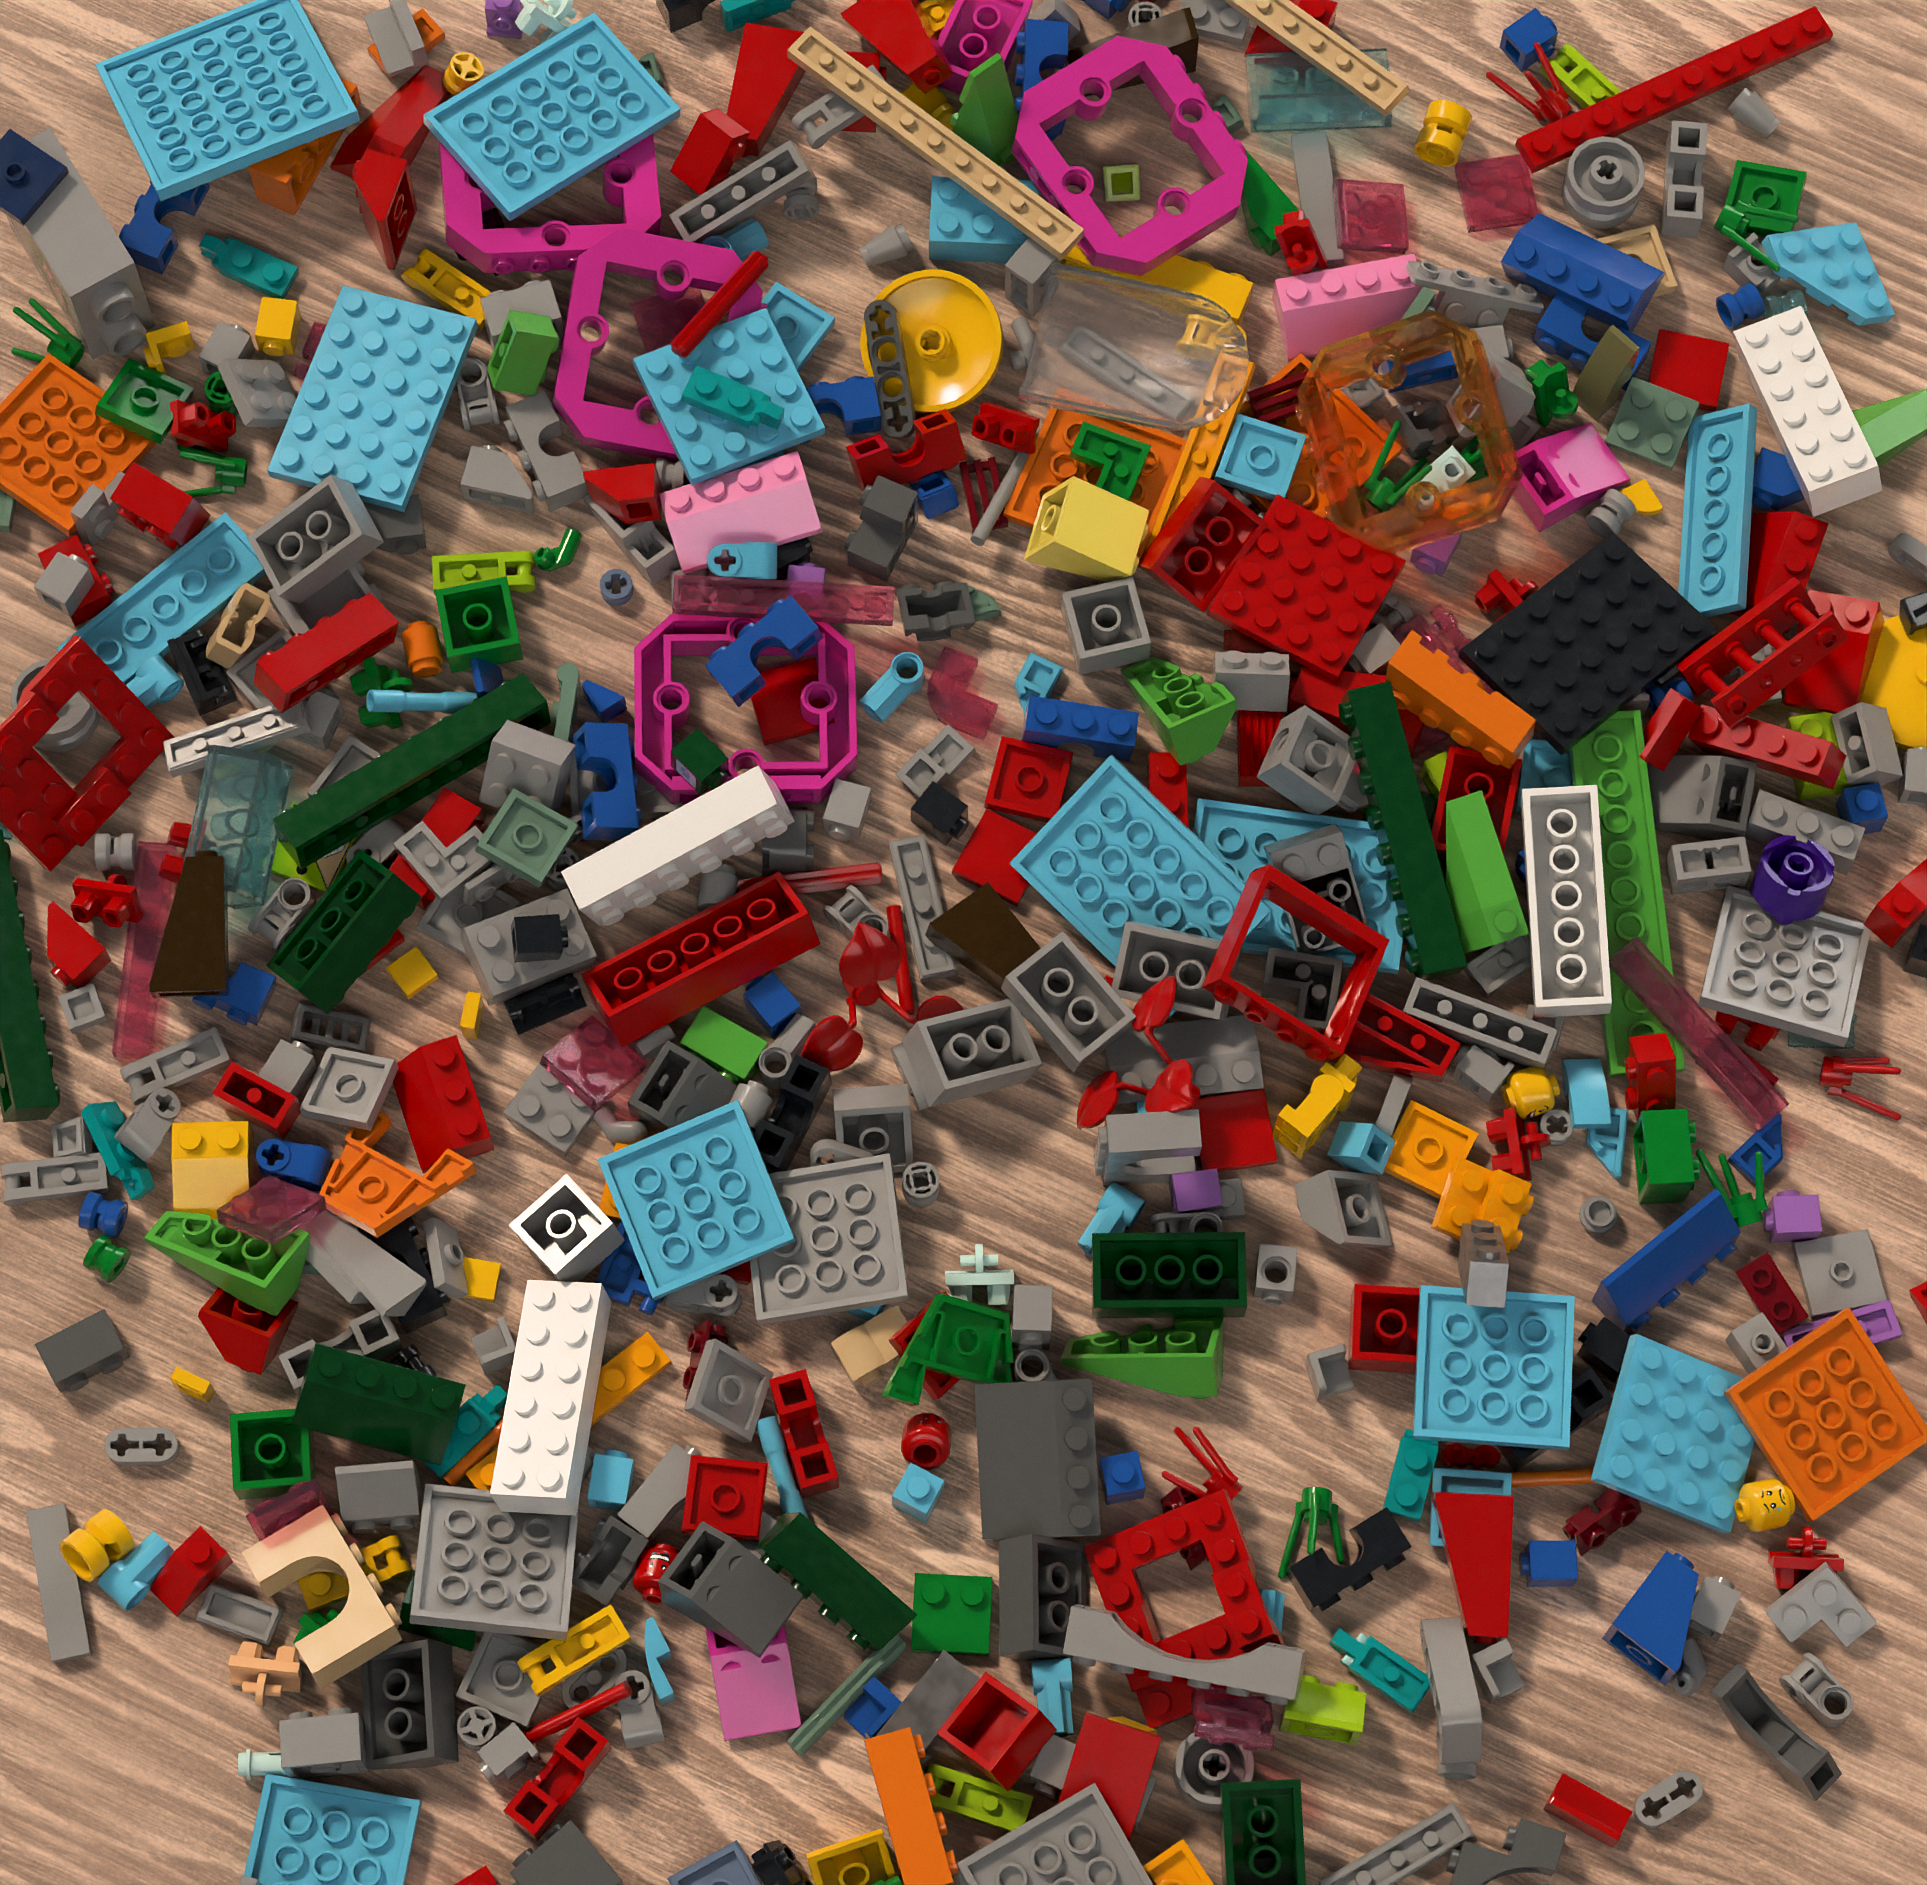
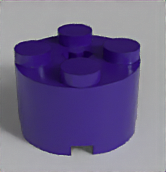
M1790 835L1775 838L1766 845L1750 887V893L1756 902L1766 912L1771 914L1776 922L1784 925L1791 924L1793 921L1812 918L1820 912L1832 884L1835 868L1832 856L1819 843L1808 839L1807 844L1795 841L1796 836Z

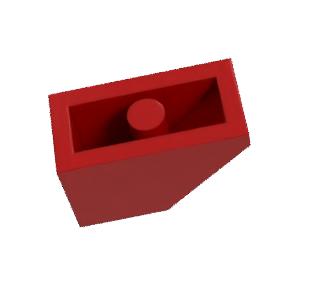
M54 901L48 905L47 957L53 966L50 973L65 987L69 984H72L76 989L84 987L111 961L106 948Z
M200 1526L172 1553L151 1586L150 1591L178 1617L210 1583L216 1580L233 1563V1560L228 1552Z

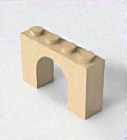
M323 1504L242 1552L244 1559L267 1598L300 1578L315 1572L336 1573L349 1581V1596L341 1613L328 1624L294 1643L321 1689L403 1640L396 1628L402 1624L396 1610L391 1603L383 1606L378 1596L382 1595L384 1591L373 1573L365 1576L360 1566L364 1565L366 1561L355 1543L347 1546L343 1539V1536L348 1534L346 1527L337 1513L330 1517Z

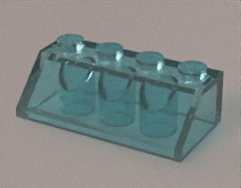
M1386 48L1359 49L1390 71ZM1296 52L1246 54L1247 102L1251 133L1355 128L1373 129L1392 126L1393 110L1385 117Z
M209 745L185 858L195 857L196 851H217L218 856H224L227 861L228 907L235 910L262 906L266 898L278 841L272 819L280 815L285 809L293 767L265 753Z

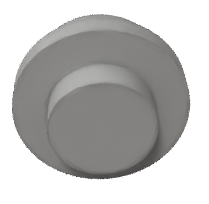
M1593 1196L1582 1204L1579 1218L1586 1230L1595 1234H1603L1614 1227L1618 1218V1212L1614 1203L1608 1198Z

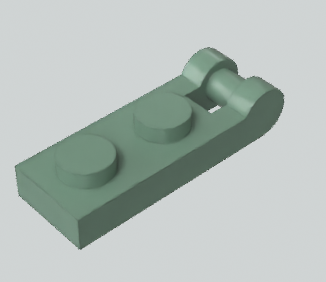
M564 663L557 670L561 695L559 702H553L551 723L556 724L553 737L572 743L581 682L578 668L572 663Z

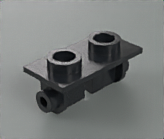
M573 973L504 1001V1005L518 1035L587 1007L581 993V987Z
M780 1840L763 1844L764 1848L751 1855L754 1861L752 1867L764 1885H774L777 1882L780 1885H813L809 1879L801 1875L795 1865L797 1859L793 1851L786 1844H782Z

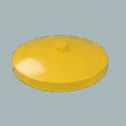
M936 269L921 270L896 279L874 299V301L884 300L889 302L899 315L916 413L933 414L943 409H947L948 412L957 410L975 400L992 382L1003 355V327L996 307L985 292L975 283L950 271ZM882 308L878 309V316L873 317V321H877L880 324L882 335L893 336L894 331L888 333L884 323L885 319L890 317V314L885 313ZM863 321L860 336L861 356L868 376L874 377L865 322ZM875 334V339L882 335ZM893 343L882 344L878 350V357L883 362L892 361L897 354L896 346ZM898 378L888 379L884 385V392L888 397L898 396L903 389L902 381ZM904 401L903 403L898 404V406H899V405L906 406V401Z
M1898 615L1884 622L1861 702L1887 709L1894 741L1897 743L1898 749L1903 751L1915 747H1927V627L1907 636Z

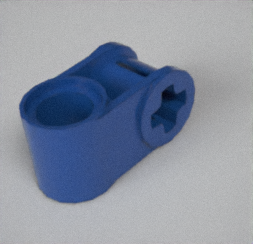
M268 1139L258 1146L256 1160L260 1173L266 1179L295 1185L307 1190L321 1191L327 1177L332 1156L330 1150L316 1145L298 1144L279 1139ZM274 1154H279L281 1160H276L274 1166L269 1165L268 1160L272 1159Z

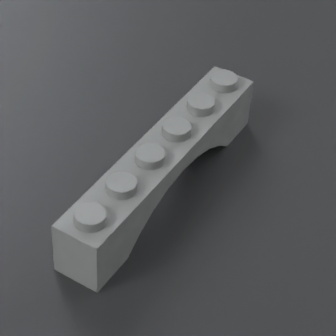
M1077 1604L1070 1609L1063 1654L1072 1655V1662L1081 1665L1095 1666L1097 1660L1111 1663L1110 1670L1121 1673L1133 1674L1134 1668L1149 1671V1678L1171 1682L1172 1677L1177 1676L1187 1678L1188 1686L1210 1689L1212 1683L1227 1686L1226 1693L1231 1695L1249 1697L1250 1691L1265 1694L1264 1700L1267 1702L1288 1705L1289 1699L1295 1700L1299 1697L1307 1650L1268 1642L1251 1652L1232 1658L1216 1660L1184 1658L1165 1652L1143 1640L1124 1623L1116 1612Z

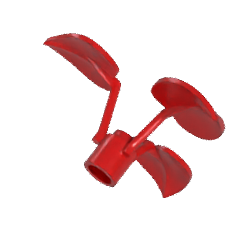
M859 922L839 962L842 984L850 995L846 999V1003L849 1006V1022L847 1023L839 1015H833L822 1020L808 1036L802 1049L801 1057L829 1069L830 1072L843 1070L853 1064L863 1047L862 1036L859 1032L853 1030L857 1024V1004L870 1006L880 998L908 1023L913 1024V1026L918 1021L964 1009L955 999L940 995L924 1001L919 1006L916 1017L908 1014L887 996L877 983V981L888 980L897 973L901 961L898 948L883 932Z
M1173 975L1157 982L1140 997L1133 1010L1136 1018L1131 1022L1134 1030L1137 1032L1144 1031L1146 1038L1168 1066L1159 1075L1151 1089L1123 1081L1118 1082V1073L1113 1070L1098 1075L1087 1086L1078 1105L1077 1128L1080 1130L1081 1128H1093L1103 1123L1106 1115H1111L1118 1103L1119 1092L1122 1090L1145 1095V1110L1147 1112L1168 1111L1177 1113L1183 1110H1191L1195 1107L1200 1096V1088L1192 1083L1193 1073L1191 1064L1184 1059L1173 1061L1153 1033L1154 1028H1159L1165 1023L1172 1010L1176 992V977Z

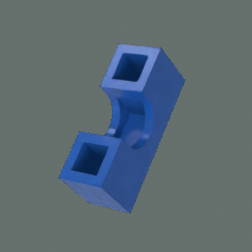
M1026 19L1023 32L1017 31L1015 51L1016 53H1021V64H1016L1014 77L1015 86H1020V97H1015L1014 100L1017 114H1019L1024 92L1043 81L1039 74L1041 71L1050 68H1064L1068 56L1069 22ZM1066 119L1051 127L1045 133L1061 135Z
M150 180L151 185L145 195L142 194L136 202L135 214L130 224H125L119 234L121 242L135 264L161 275L164 273L178 247L174 230L160 224V221L166 214L173 211H182L195 216L210 188L209 183L160 201Z
M1556 293L1537 324L1532 341L1542 351L1551 355L1557 354L1580 371L1584 369L1599 343L1588 339L1582 331L1588 309L1559 293ZM1620 326L1618 329L1640 347L1631 378L1621 387V389L1626 391L1632 376L1636 377L1645 362L1652 342Z
M853 376L844 382L832 384L817 382L806 388L818 414L830 413L839 417L843 422L846 436L881 431V413L874 377Z
M791 595L785 600L780 599L774 602L768 608L767 615L760 621L746 625L739 632L738 638L728 647L722 646L711 654L709 662L705 665L711 676L737 707H740L767 685L762 675L756 669L757 659L764 650L770 647L783 648L796 661L824 638L818 626Z
M1030 695L1025 710L1021 740L1052 748H1058L1063 743L1084 744L1094 750L1093 756L1108 758L1110 755H1113L1117 760L1129 762L1135 747L1139 713Z
M585 722L573 736L574 744L576 745L577 770L592 771L601 776L606 784L607 791L592 792L580 805L584 840L618 841L635 832L641 823V810L636 806L635 799L638 780L636 772L632 771L631 762L634 742L629 737L628 724Z
M241 962L234 976L229 979V996L193 997L192 1002L207 1010H212L215 1007L227 1012V1018L240 1025H247L249 1022L257 1026L276 988V977Z

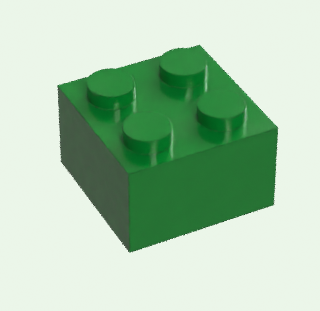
M507 576L435 590L451 673L472 670L470 663L472 658H480L496 665L523 660Z
M1687 1109L1642 1111L1632 1131L1639 1205L1682 1203L1686 1200L1690 1190H1694L1695 1180H1699L1700 1177L1698 1157H1692L1691 1143L1696 1142L1695 1122L1689 1121Z
M295 1409L230 1414L233 1491L239 1500L316 1493L313 1431L290 1425Z

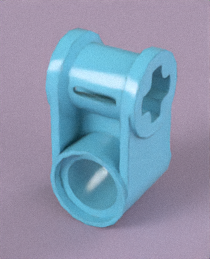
M744 542V544H721L712 548L708 553L707 566L716 576L744 577V579H777V543ZM722 550H726L727 556L734 559L733 564L727 565L726 571H721V565L714 562L715 557L721 556Z

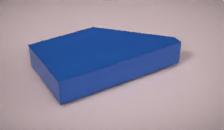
M1778 1111L1728 1159V1162L1754 1187L1756 1186V1152L1760 1151L1763 1155L1764 1178L1783 1159L1781 1144L1782 1115Z

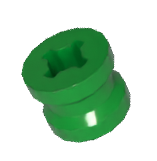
M102 1235L89 1248L83 1260V1266L90 1271L97 1270L101 1273L103 1280L111 1283L120 1275L128 1263L130 1251L124 1247L117 1248L113 1245L111 1238Z

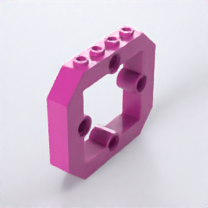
M1121 36L1114 37L1024 92L1011 153L1044 199L1084 229V237L1077 245L1092 266L1139 276L1151 271L1235 218L1240 206L1248 162L1247 152L1243 144L1237 139L1234 140L1229 134L1224 118L1218 111L1211 109L1206 102L1205 92L1198 83L1193 84L1186 74L1185 65L1179 56L1173 55L1167 46ZM1139 75L1171 119L1170 128L1173 135L1190 145L1214 181L1191 195L1179 187H1171L1164 190L1156 204L1153 218L1120 238L1091 198L1094 188V179L1091 173L1080 166L1069 167L1045 131L1073 114L1086 121H1094L1101 118L1107 109L1112 90ZM1084 94H1095L1099 101H1090L1085 98ZM1190 114L1194 116L1198 122L1190 123L1186 121L1182 115ZM1066 186H1078L1082 193L1073 194L1067 190ZM1174 206L1181 214H1169L1165 207Z
M653 134L618 154L617 158L607 162L604 167L602 193L608 203L622 207L623 224L569 226L562 221L553 220L546 222L541 227L483 229L482 212L492 208L494 203L481 188H474L478 186L477 183L442 143L438 141L446 244L484 273L508 274L521 271L543 273L547 270H568L574 272L577 258L580 254L619 228L660 236L661 206ZM551 244H558L560 246H551Z
M619 228L578 256L552 404L581 445L654 459L658 457L666 458L667 461L675 463L679 460L660 420L654 425H648L641 420L640 413L645 410L653 411L656 414L648 396L641 398L635 404L633 410L583 401L590 357L604 349L609 336V325L598 314L605 271L652 279L654 289L661 298L677 300L686 294L688 287L717 292L742 264L734 250ZM668 272L677 273L682 283L677 286L669 285L664 279V274ZM756 281L728 311L726 323L758 310L767 309V304L761 303L763 291ZM591 327L598 332L599 339L587 341L582 337L581 330Z
M727 610L719 611L715 614H699L695 611L670 614L634 647L635 769L640 776L651 786L653 785L671 804H687L700 797L695 789L671 767L672 730L684 726L690 714L688 690L682 684L671 681V656H711L718 648L722 646L728 647L733 643L739 632L746 625L752 622L757 623L767 615L766 610L755 611L752 614H736ZM807 611L805 612L818 626L824 638L803 654L817 655L818 681L810 682L802 690L800 711L805 721L812 725H819V762H764L762 756L755 750L741 749L730 757L728 777L724 782L726 783L739 776L737 772L741 769H752L759 765L777 784L786 804L821 803L831 793L835 778L845 780L856 770L855 646L820 615L809 614ZM770 647L759 656L791 655L783 648ZM819 698L825 700L828 705L817 709L810 705V701ZM667 702H676L680 707L670 710L663 707V705ZM834 718L835 723L827 725Z

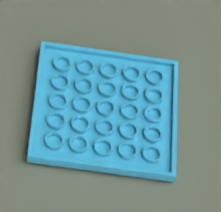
M255 0L95 64L160 201L177 196L185 191L212 182L217 178L244 169L272 156H277L282 152L309 143L360 121L356 107L298 0Z

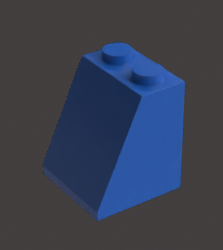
M1666 1551L1602 1638L1664 1686H1666L1681 1666L1699 1574L1693 1570L1694 1565L1691 1561L1679 1553L1672 1555L1668 1551Z

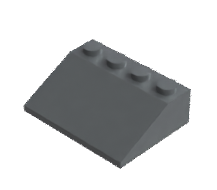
M1092 1379L974 1384L982 1539H1009L1028 1534L1046 1537L1101 1535Z

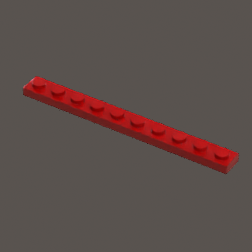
M1814 6L1517 138L1515 146L1533 174L1571 157L1575 149L1589 139L1602 136L1616 137L1830 41L1834 33L1817 7Z

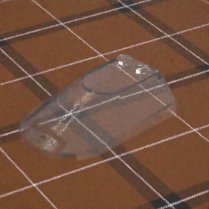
M1052 262L1043 310L1026 377L1022 387L1019 388L1018 401L1161 430H1189L1215 420L1225 413L1236 401L1247 378L1249 364L1248 348L1243 333L1240 332L1237 325L1230 318L1231 315L1219 304L1206 297Z

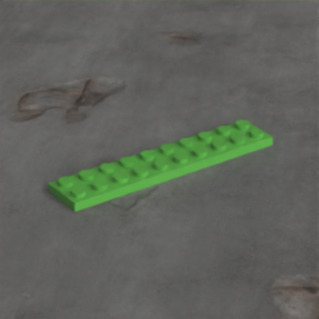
M1640 710L1618 711L1569 749L1573 786L1597 785L1612 998L1610 1014H1601L1608 1077L1626 1076L1624 1061L1625 1057H1629V1037L1659 1033L1667 1034L1676 1058V1073L1685 1070L1647 762L1639 757L1645 748Z

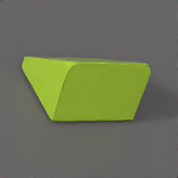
M1138 163L1102 165L1106 203L1141 200Z
M1447 751L1424 761L1420 774L1430 794H1435L1437 803L1448 754Z

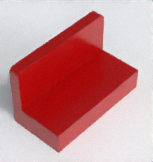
M1670 688L1643 730L1645 748L1639 757L1664 771L1704 709Z
M1564 1773L1560 1776L1543 1810L1611 1848L1619 1842L1622 1836L1621 1833L1633 1812Z

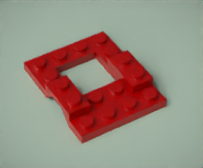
M74 635L23 689L17 708L0 725V824L45 870L50 872L75 845L83 847L132 794L128 788L164 750L163 742L175 738L79 636ZM78 692L121 738L72 789L33 747L60 719L56 715L58 711Z
M1221 1489L1083 1547L1105 1609L1116 1612L1124 1623L1143 1640L1165 1652L1184 1658L1216 1660L1232 1658L1251 1652L1268 1642L1285 1645L1281 1633L1265 1606L1257 1584L1253 1558L1228 1491L1225 1489ZM1203 1543L1214 1572L1211 1577L1225 1614L1161 1640L1136 1570ZM1134 1668L1133 1674L1125 1673L1131 1691L1137 1694L1148 1727L1158 1729L1237 1697L1236 1695L1226 1693L1227 1686L1211 1683L1210 1689H1201L1188 1686L1187 1678L1173 1676L1171 1682L1149 1678V1671Z

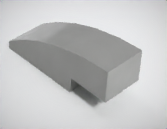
M589 494L583 497L584 502L609 536L652 586L671 574L672 570H677L681 567L675 548L655 528L653 521L625 524L593 502Z

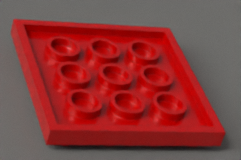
M1277 494L1263 517L1268 526L1258 537L1246 556L1236 562L1210 605L1207 616L1280 654H1289L1290 659L1337 682L1403 570L1406 560Z

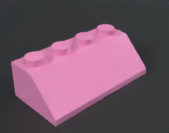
M1415 254L1275 279L1272 300L1288 362L1292 361L1300 353L1306 358L1379 345L1380 340H1383L1392 333L1423 288L1412 283L1406 270L1408 261L1416 262Z
M798 451L727 472L692 486L688 484L659 493L683 575L708 568L706 561L708 553L717 545L744 544V542H773L779 546L823 532ZM722 550L721 556L714 558L715 564L734 560L733 557L727 556L726 550Z

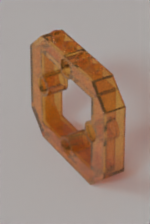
M1431 309L1321 347L1297 391L1300 404L1295 406V411L1300 425H1306L1310 438L1305 439L1308 455L1311 460L1316 459L1320 472L1315 473L1317 486L1320 493H1326L1329 506L1324 507L1327 520L1335 523L1339 531L1356 538L1382 553L1391 552L1398 555L1498 521L1523 476L1481 337L1475 330ZM1451 350L1463 389V393L1455 401L1454 413L1467 430L1476 433L1489 477L1445 492H1441L1430 482H1417L1407 490L1404 506L1368 517L1355 473L1359 464L1358 455L1345 440L1332 391L1369 378L1381 388L1394 389L1405 380L1407 365ZM1387 360L1393 361V369L1385 375L1378 374L1381 363ZM1474 404L1483 405V411L1479 417L1474 419L1467 418V412ZM1337 451H1344L1345 457L1343 462L1337 466H1331V456ZM1426 495L1434 496V503L1431 508L1423 511L1419 510L1418 504L1422 497Z

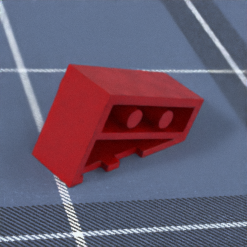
M1368 993L1343 1055H1348L1362 1068L1392 1074L1398 1072L1409 1077L1442 1083L1460 1051L1461 1043ZM1343 1055L1328 1060V1062L1337 1063Z

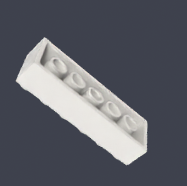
M1802 306L1733 331L1740 362L1813 517L1883 491L1878 464Z
M758 765L566 868L561 873L579 910L597 925L601 926L604 924L609 926L619 922L624 917L625 912L635 907L643 908L656 901V896L666 890L674 891L684 887L689 883V878L700 872L709 873L722 865V860L733 854L739 856L749 852L754 848V843L765 837L774 838L781 835L787 830V826L795 821L777 784Z
M1597 785L1522 789L1521 810L1535 1018L1610 1014L1612 998Z
M527 1280L490 1495L502 1512L576 1516L612 1303L602 1283Z

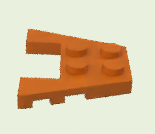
M380 1111L371 1131L355 1127L354 1129H349L344 1139L346 1146L340 1158L335 1159L317 1197L322 1207L377 1238L477 1172L472 1161L450 1149H447L424 1176L418 1175L371 1149L392 1126L389 1116Z

